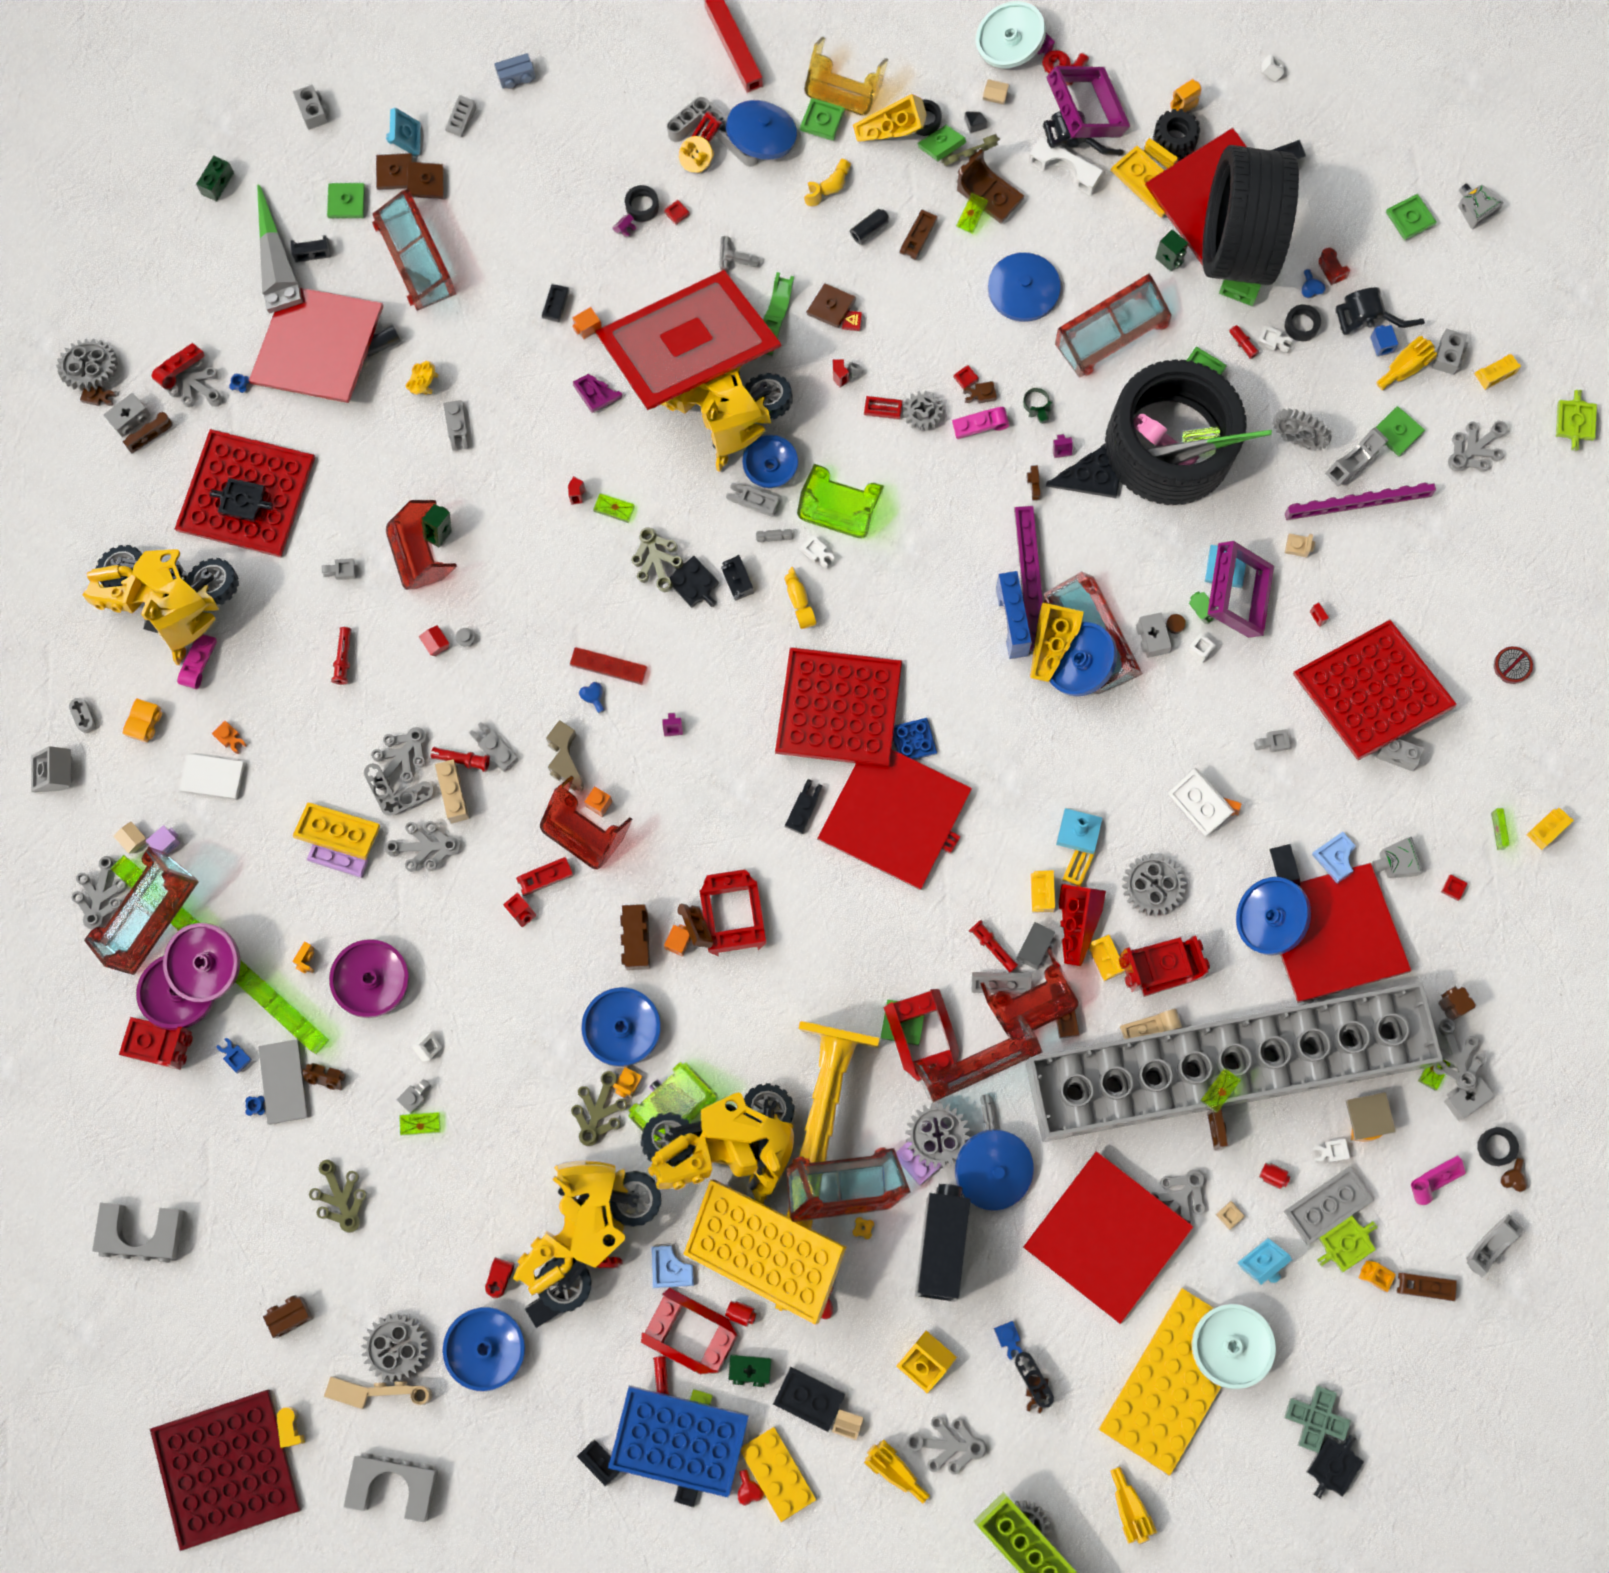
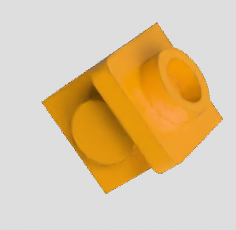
M305 941L292 961L297 965L295 969L304 974L307 971L310 973L314 972L311 967L306 965V962L313 958V950L315 949Z
M624 1067L618 1081L613 1085V1088L616 1089L615 1093L623 1098H626V1096L632 1098L643 1076Z
M1367 1260L1361 1268L1359 1279L1371 1283L1384 1292H1388L1396 1274L1377 1262Z

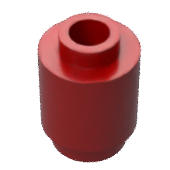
M1265 1163L1259 1175L1263 1182L1280 1190L1282 1186L1287 1187L1291 1177L1288 1176L1289 1171L1272 1163L1270 1165Z
M731 1301L725 1316L729 1317L730 1321L748 1327L749 1324L753 1325L757 1313L754 1312L755 1308L739 1301Z

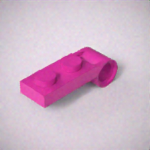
M996 407L952 420L957 439L991 429L1000 431L1010 426L1005 407Z
M203 634L194 641L178 674L177 683L179 685L196 690L200 687L202 672L217 643L215 637Z
M1457 1155L1411 1182V1189L1415 1202L1419 1205L1429 1204L1433 1200V1191L1465 1175L1466 1172L1462 1159Z

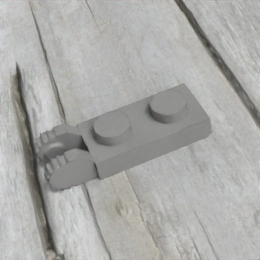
M462 401L443 403L452 450H457L455 438H462V446L464 449L468 448L466 437L468 434Z
M736 483L731 484L730 488L742 493L740 497L727 493V500L739 503V505L763 514L774 516L780 498L746 485L744 487Z
M480 722L478 726L487 736L481 740L475 731L471 730L469 734L476 740L479 747L505 772L518 758L492 731L490 732Z

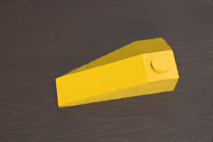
M910 94L853 124L857 141L907 136L922 129L927 116L923 100L914 94Z
M1042 603L1037 624L1030 678L1046 682L1050 681L1060 664V660L1080 630L1083 611Z

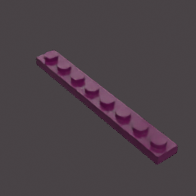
M1424 482L1414 487L1405 485L1399 489L1391 490V488H1387L1377 493L1369 491L1358 496L1350 494L1340 499L1332 497L1326 499V501L1318 502V500H1313L1303 505L1295 503L1287 508L1285 518L1287 521L1428 498L1433 496L1436 487L1435 483L1428 484Z
M1021 506L1014 508L1022 596L1032 642L1029 651H1034L1037 624L1043 598L1033 506Z

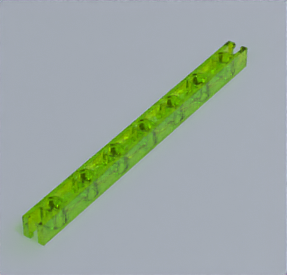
M125 855L112 866L111 870L178 931L188 925L200 923ZM240 959V971L235 983L311 1052L317 1054L329 1039Z

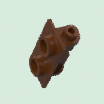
M315 1063L307 1064L306 1069H303L304 1081L307 1083L322 1085L330 1090L337 1089L342 1091L341 1081H344L346 1077L343 1071L329 1068L326 1074L324 1073L326 1066Z

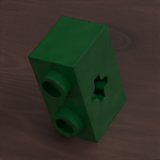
M213 155L196 183L201 195L216 202L218 201L234 174L230 163Z
M1172 229L1160 240L1155 259L1170 272L1175 267L1179 268L1185 261L1184 256L1187 253L1188 242Z
M434 503L422 518L423 539L438 548L452 532L451 518L448 509Z
M730 1355L728 1380H733L732 1385L745 1386L746 1381L753 1382L754 1387H765V1383L770 1384L772 1358ZM749 1365H752V1369L756 1370V1374H752L751 1377L744 1373V1369H748Z

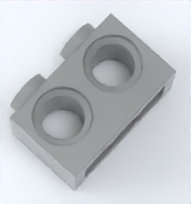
M313 84L293 91L308 130L328 123L325 117L328 115L325 104L321 106L320 101L323 99L319 90L315 91Z
M1445 329L1441 336L1437 357L1432 368L1454 375L1455 371L1461 368L1464 360L1461 358V355L1466 352L1468 342H1466L1467 335Z

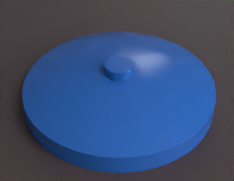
M761 100L741 102L731 109L726 121V132L734 146L754 158L770 160L783 157L792 150L796 141L797 129L793 119L782 108L770 102Z
M1026 252L1011 254L1000 260L992 269L988 280V295L994 308L1003 316L1020 322L1034 321L1046 316L1055 307L1061 289L1060 278L1054 266L1045 258Z
M1081 622L1078 634L1074 637L1069 649L1060 660V664L1051 677L1050 683L1060 692L1075 697L1089 695L1104 686L1112 676L1117 663V647L1110 633L1095 623Z
M1269 877L1253 884L1242 896L1236 913L1237 930L1243 942L1252 950L1270 956L1284 954L1296 947L1306 935L1311 920V907L1305 892L1296 883L1281 877Z
M618 987L600 993L590 1002L582 1018L581 1031L586 1047L595 1058L610 1066L626 1067L641 1062L651 1054L660 1037L661 1022L656 1007L646 995L631 988Z
M999 1129L985 1130L972 1136L961 1148L955 1164L957 1186L963 1187L962 1195L965 1198H971L970 1203L990 1211L1006 1209L1016 1204L1028 1191L1034 1171L1033 1159L1026 1144L1016 1135Z
M491 1307L475 1308L460 1315L448 1328L443 1342V1360L452 1378L465 1388L475 1391L494 1390L508 1383L519 1371L525 1356L524 1336L517 1322L507 1313Z

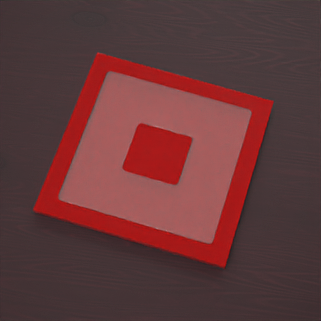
M725 270L595 331L647 411L782 346Z

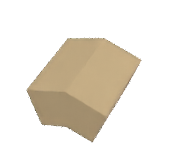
M988 79L983 100L1004 105L1009 84Z
M131 821L120 828L113 836L128 853H135L146 844L145 836Z
M839 1409L832 1432L856 1440L863 1417Z

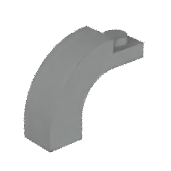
M1376 427L1373 428L1353 450L1337 460L1325 474L1337 486L1342 485L1366 466L1379 453V450L1388 439Z
M1509 1214L1506 1215L1466 1257L1468 1261L1466 1263L1470 1269L1481 1278L1486 1275L1495 1259L1511 1243L1519 1238L1524 1228Z

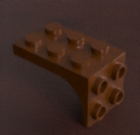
M980 149L971 155L966 165L963 164L959 168L957 191L972 203L974 195V204L978 206L982 203L979 208L982 207L984 212L1002 224L1022 202L1024 195L997 176L987 166L984 160V151Z

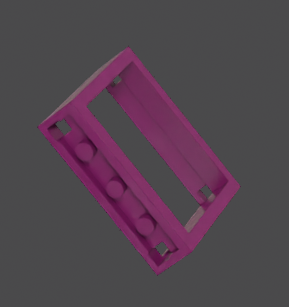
M1055 66L1046 77L1072 138L1121 137L1131 127L1105 67ZM1066 82H1091L1109 124H1083Z
M1235 541L1218 543L1207 614L1248 638L1264 636L1274 565ZM1236 558L1256 570L1249 621L1228 610Z

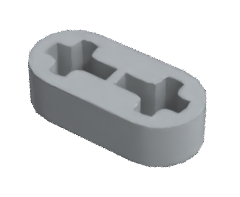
M74 698L69 704L74 722L80 731L89 733L94 730L96 725L89 705L82 698ZM79 703L83 705L81 706L82 713L76 709ZM82 718H85L88 721L87 727L83 726L84 721Z

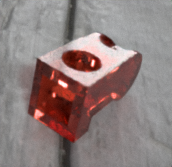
M1329 247L1323 249L1318 263L1330 285L1332 286L1347 279L1350 270L1348 266H1341L1337 259V252Z

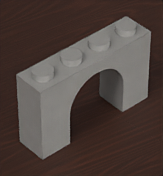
M100 1203L92 1249L93 1252H99L98 1256L111 1257V1254H119L118 1258L131 1259L132 1255L138 1256V1260L150 1261L151 1257L158 1258V1262L170 1263L171 1259L178 1258L185 1211L159 1208L154 1236L146 1244L134 1247L125 1240L122 1232L126 1206Z
M361 1452L360 1456H354L343 1507L361 1511L368 1510L372 1487L376 1479L383 1473L394 1472L405 1479L409 1488L404 1519L420 1522L428 1521L438 1470H434L433 1465L421 1464V1467L413 1466L412 1461L401 1460V1463L393 1462V1458L381 1456V1459H374L373 1454Z

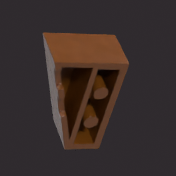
M645 904L622 905L620 925L623 927L621 946H624V953H621V964L625 965L626 970L650 969L649 916Z

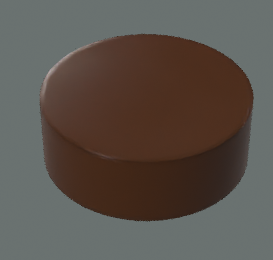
M1179 614L1169 616L1166 622L1167 630L1173 634L1181 633L1186 625L1184 617Z

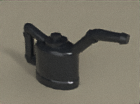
M1078 110L1083 124H1086L1084 113ZM1061 111L1054 113L1051 116V120L1043 122L1047 144L1050 148H1055L1062 144L1068 147H1077L1086 142L1097 150L1099 154L1121 156L1124 153L1122 149L1106 148L1093 138H1072ZM1051 127L1054 128L1057 139L1054 138Z
M1378 287L1365 288L1348 294L1344 298L1345 303L1337 305L1335 311L1343 335L1350 334L1361 325L1368 326V328L1373 327L1381 318L1397 325L1398 328L1425 324L1424 318L1404 321V319L1386 312L1381 290ZM1345 310L1349 311L1352 321L1350 325L1347 324Z

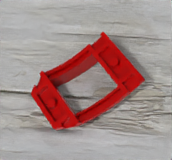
M745 869L707 875L699 892L703 918L713 940V945L708 948V952L719 957L721 952L757 947L758 950L766 944V936L757 881ZM749 890L754 926L716 932L710 895Z
M930 989L929 992L895 1003L892 1001L883 1007L903 1070L918 1082L956 1070L960 1050L939 989ZM936 1011L949 1050L912 1062L900 1023Z
M669 1287L661 1294L663 1298L645 1332H642L641 1343L700 1375L720 1373L738 1337L737 1332L732 1327L728 1318ZM682 1307L719 1325L701 1362L664 1344Z

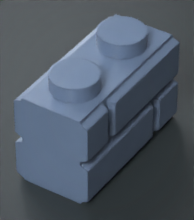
M528 53L494 63L502 89L513 88L516 84L522 82L529 83L532 79L536 78Z

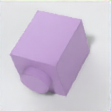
M164 825L146 840L162 858L166 857L180 844L177 839L179 835L174 829H167Z

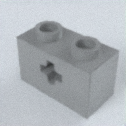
M132 392L106 412L104 417L118 434L123 437L130 434L137 425L144 423L151 414Z
M1162 612L1140 617L1138 624H1136V630L1138 635L1142 637L1141 649L1143 653L1146 652L1147 658L1169 653L1172 647Z
M1397 739L1379 749L1376 758L1413 771L1418 766L1424 748Z
M1480 1076L1476 1078L1477 1084L1473 1090L1464 1091L1460 1089L1458 1091L1455 1088L1447 1094L1449 1098L1444 1103L1458 1121L1466 1118L1495 1096ZM1467 1094H1470V1095H1471V1097L1469 1098V1100H1466V1099H1465V1097L1467 1096Z

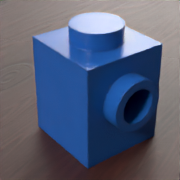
M1380 325L1373 330L1370 336L1377 357L1394 353L1399 345L1392 325Z

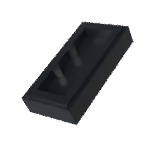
M551 284L541 315L543 319L560 322L570 291L568 287Z

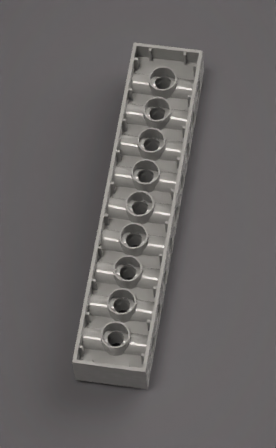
M1423 982L1030 1057L1025 1065L1042 1142L1207 1111L1217 1105L1218 1091L1210 1092L1215 1087L1219 1089L1223 1086L1226 1091L1224 1096H1220L1218 1106L1223 1108L1429 1068L1440 1063L1443 1059ZM1382 1027L1390 1030L1391 1039H1386L1382 1036ZM1343 1034L1352 1038V1047L1343 1044ZM1303 1042H1309L1313 1045L1314 1055L1307 1054L1303 1050ZM1264 1049L1274 1052L1276 1056L1275 1062L1267 1061L1264 1058ZM1225 1057H1232L1236 1061V1070H1231L1225 1066ZM1187 1064L1194 1065L1198 1070V1077L1187 1075L1185 1066ZM1147 1072H1154L1158 1075V1085H1152L1147 1082ZM1114 1079L1118 1081L1121 1087L1120 1092L1114 1093L1108 1090L1106 1086L1107 1080ZM1067 1088H1078L1081 1091L1082 1098L1080 1100L1069 1098Z

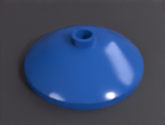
M776 435L761 436L746 447L742 458L743 470L748 479L754 484L763 488H777L788 483L795 475L798 467V456L793 445L786 439ZM773 465L774 467L770 469L767 466Z

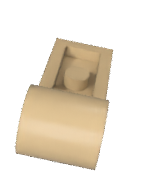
M1171 1009L1158 1015L1120 1026L1123 1039L1183 1028L1177 1009Z
M407 1381L394 1382V1386L386 1387V1383H374V1387L368 1388V1396L410 1394L411 1401L416 1405H425L432 1398V1392L428 1387L407 1385ZM421 1389L426 1393L423 1401H419L416 1396L417 1392Z

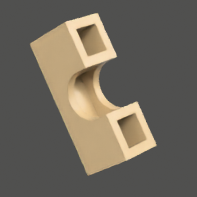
M454 759L435 764L447 819L451 824L469 819L466 801L461 791L459 771Z

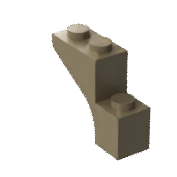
M559 720L546 737L549 743L548 747L555 752L559 750L548 765V769L554 779L558 781L562 779L566 782L565 785L569 789L581 792L584 784L570 757V747L577 735L574 729Z

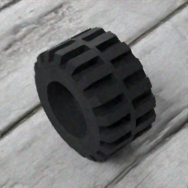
M1172 109L1171 112L1166 111L1157 120L1153 140L1176 157L1183 159L1185 155H1190L1196 148L1200 135V123L1198 120L1195 121V115H1190L1191 112H1183V109H1179V111ZM1177 130L1182 132L1185 137L1175 138L1168 132Z

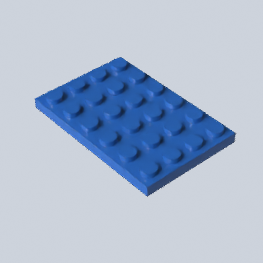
M629 1385L608 1468L729 1498L749 1415Z

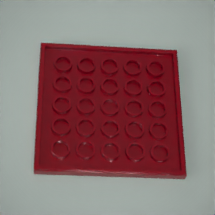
M270 1389L150 1428L179 1551L301 1511L285 1447H280L277 1416Z

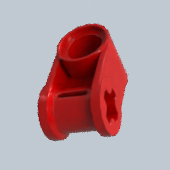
M497 1257L494 1258L485 1284V1292L490 1297L497 1299L503 1296L513 1273L515 1263ZM497 1283V1286L500 1288V1290L495 1291L493 1294V1291L490 1289V1287L495 1286Z

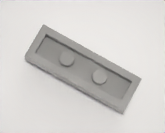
M972 972L971 991L972 993L1031 994L1032 976L1031 973Z

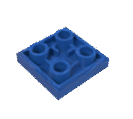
M928 718L894 726L893 739L897 752L913 760L937 754Z

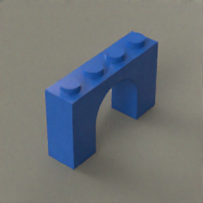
M1018 571L998 574L996 594L999 606H1004L1007 621L1006 645L1009 659L1027 657L1032 642Z

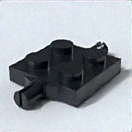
M228 478L223 491L211 489L210 497L220 498L218 513L229 517L255 522L261 508L272 510L273 507L272 502L263 501L266 488L259 484Z
M695 556L691 557L686 563H683V566L676 569L669 577L673 583L672 588L691 608L703 600L710 607L717 603L710 594L719 582Z
M1349 1434L1344 1444L1337 1443L1330 1437H1327L1319 1453L1316 1454L1306 1473L1314 1477L1319 1483L1313 1495L1320 1500L1326 1489L1332 1490L1343 1497L1364 1463L1351 1450L1357 1440L1356 1437Z

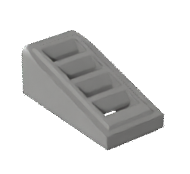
M459 95L445 131L462 137L477 109L474 100ZM453 124L459 125L460 128L453 126Z

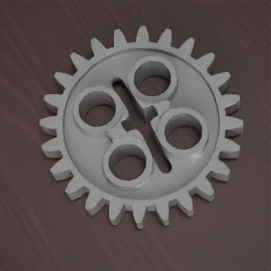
M85 339L84 343L78 340V345L76 346L71 343V349L65 347L66 353H60L62 358L57 359L59 364L56 367L62 382H65L67 387L72 386L73 390L78 387L80 391L84 387L87 391H90L91 387L97 390V385L103 387L104 381L110 382L108 377L115 376L113 372L117 371V357L112 347L109 348L108 343L103 344L102 340L96 343L95 339L88 342Z
M1283 408L1282 411L1279 410L1276 413L1272 424L1274 425L1273 428L1277 429L1276 432L1282 433L1281 437H1286L1287 441H1293L1295 445L1299 444L1301 448L1305 446L1308 450L1310 447L1313 450H1322V448L1325 449L1332 439L1328 426L1323 425L1324 422L1318 421L1317 417L1313 418L1311 414H1305L1304 411L1299 412L1297 409L1293 411L1290 408L1288 410Z
M1151 853L1149 859L1146 855H1143L1142 861L1136 858V865L1130 863L1129 867L1132 870L1126 869L1125 873L1128 876H1123L1122 880L1127 883L1123 884L1122 888L1127 889L1123 895L1130 896L1127 903L1134 902L1132 909L1138 906L1140 907L1139 913L1146 910V916L1153 912L1154 917H1156L1158 911L1165 915V909L1172 912V906L1177 908L1179 904L1176 900L1182 901L1183 897L1179 894L1185 893L1186 890L1181 887L1185 886L1186 882L1180 881L1184 874L1178 875L1181 868L1173 867L1176 863L1175 861L1169 864V857L1162 860V856L1159 854L1156 859L1154 854ZM1155 868L1158 874L1153 876L1148 872V869ZM1140 881L1145 885V888L1142 890L1138 889L1135 883ZM1163 881L1171 882L1172 888H1165ZM1154 882H1156L1157 886L1152 888L1150 886L1151 883L1153 884ZM1150 895H1157L1159 902L1151 901Z
M942 1102L939 1103L938 1108H935L934 1103H931V1109L924 1105V1112L917 1109L918 1117L911 1116L914 1123H907V1126L912 1128L905 1132V1134L911 1135L910 1138L906 1139V1142L912 1143L908 1150L914 1149L913 1157L919 1155V1163L925 1159L927 1167L930 1162L933 1163L934 1168L937 1167L938 1163L944 1168L945 1162L952 1166V1159H957L958 1153L965 1144L964 1141L971 1138L965 1135V1133L970 1131L969 1128H964L968 1121L961 1122L960 1119L963 1114L957 1116V1108L950 1111V1104L945 1109L942 1108ZM933 1118L937 1119L939 1133H943V1136L940 1138L942 1153H939L937 1138L932 1136L936 1131ZM942 1119L950 1120L951 1127L944 1129L940 1121ZM924 1122L930 1123L932 1130L929 1132L922 1131L921 1124ZM948 1138L953 1139L955 1142V1147L952 1149H948L944 1145V1141ZM927 1142L934 1143L935 1150L927 1152L924 1144Z
M388 1314L387 1321L380 1317V1324L372 1323L374 1330L367 1329L370 1336L363 1337L367 1344L361 1345V1347L367 1349V1352L361 1355L368 1356L364 1364L371 1363L369 1371L376 1369V1377L382 1373V1380H386L390 1376V1381L394 1382L397 1376L398 1380L402 1381L403 1374L410 1378V1371L418 1372L415 1367L416 1365L423 1366L420 1359L427 1358L422 1352L428 1350V1347L423 1346V1343L427 1342L428 1339H422L421 1337L426 1332L418 1331L421 1324L414 1326L415 1319L412 1318L407 1322V1315H404L401 1320L399 1314H395L394 1319ZM401 1327L404 1330V1336L401 1339H397L395 1332ZM381 1337L386 1341L383 1349H379L377 1346V1341ZM411 1338L410 1342L397 1347V1352L390 1351L379 1357L380 1353L393 1347L392 1343L400 1344L406 1339ZM407 1346L413 1349V1354L409 1358L404 1355V1349ZM392 1356L395 1362L389 1368L385 1362L387 1357Z

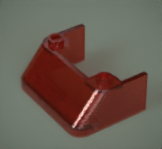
M410 500L386 525L388 542L402 586L406 590H414L442 581L457 567L456 563H434L428 541L423 539L422 518L434 503L437 504L436 500Z
M570 776L554 789L540 822V829L547 837L592 869L597 870L608 861L623 841L633 819L629 817L619 827L611 825L606 831L601 829L576 811L578 800L569 792L574 779L573 776Z
M1051 948L1047 951L1053 964L1044 971L1047 981L1014 998L1006 991L991 994L985 983H980L987 1004L1009 1038H1020L1076 1010L1079 1005L1073 988Z

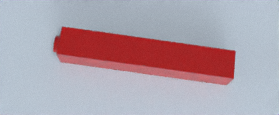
M704 0L708 16L746 93L763 87L762 75L725 1Z

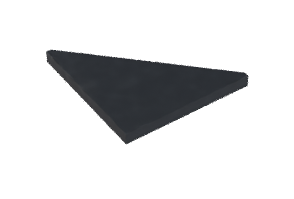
M1103 444L1094 452L1080 459L1073 466L1059 473L1058 476L1047 481L1046 487L1116 498L1119 479L1111 469L1112 466L1109 464V458L1106 455L1107 450H1105V444Z

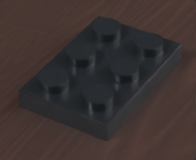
M790 1366L773 1405L828 1432L846 1394Z

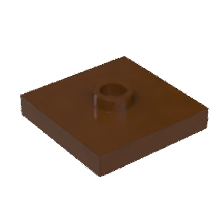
M412 153L376 155L377 190L407 189V161L413 162Z
M407 161V197L443 199V164Z
M824 283L806 313L815 319L839 328L856 301V297Z
M1217 1106L1216 1111V1107H1213L1207 1112L1213 1149L1215 1151L1228 1147L1227 1129L1223 1121L1221 1106Z

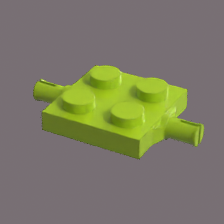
M1579 389L1574 390V400H1559L1557 403L1556 437L1571 439V450L1575 449V451L1579 450V440L1593 441L1596 432L1597 404L1582 401V390Z
M1350 1216L1318 1238L1324 1246L1326 1254L1318 1258L1317 1262H1321L1319 1265L1323 1266L1331 1260L1338 1266L1341 1272H1345L1376 1250L1368 1234L1377 1229V1225L1372 1221L1365 1227H1362L1353 1216Z

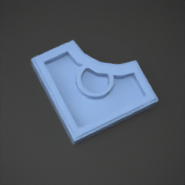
M1342 832L1315 850L1312 856L1338 884L1353 873L1349 863V855L1356 845Z
M672 1246L651 1247L653 1288L694 1286L693 1265L684 1264L679 1261L674 1255Z

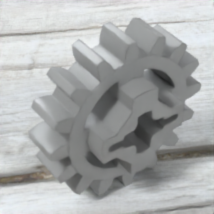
M918 391L917 396L911 394V400L906 399V405H903V417L906 418V423H912L911 428L918 426V431L922 427L926 431H928V426L935 428V422L940 423V417L943 414V411H941L943 405L939 404L940 399H934V393L928 396L927 391L924 392V395H921L920 391Z

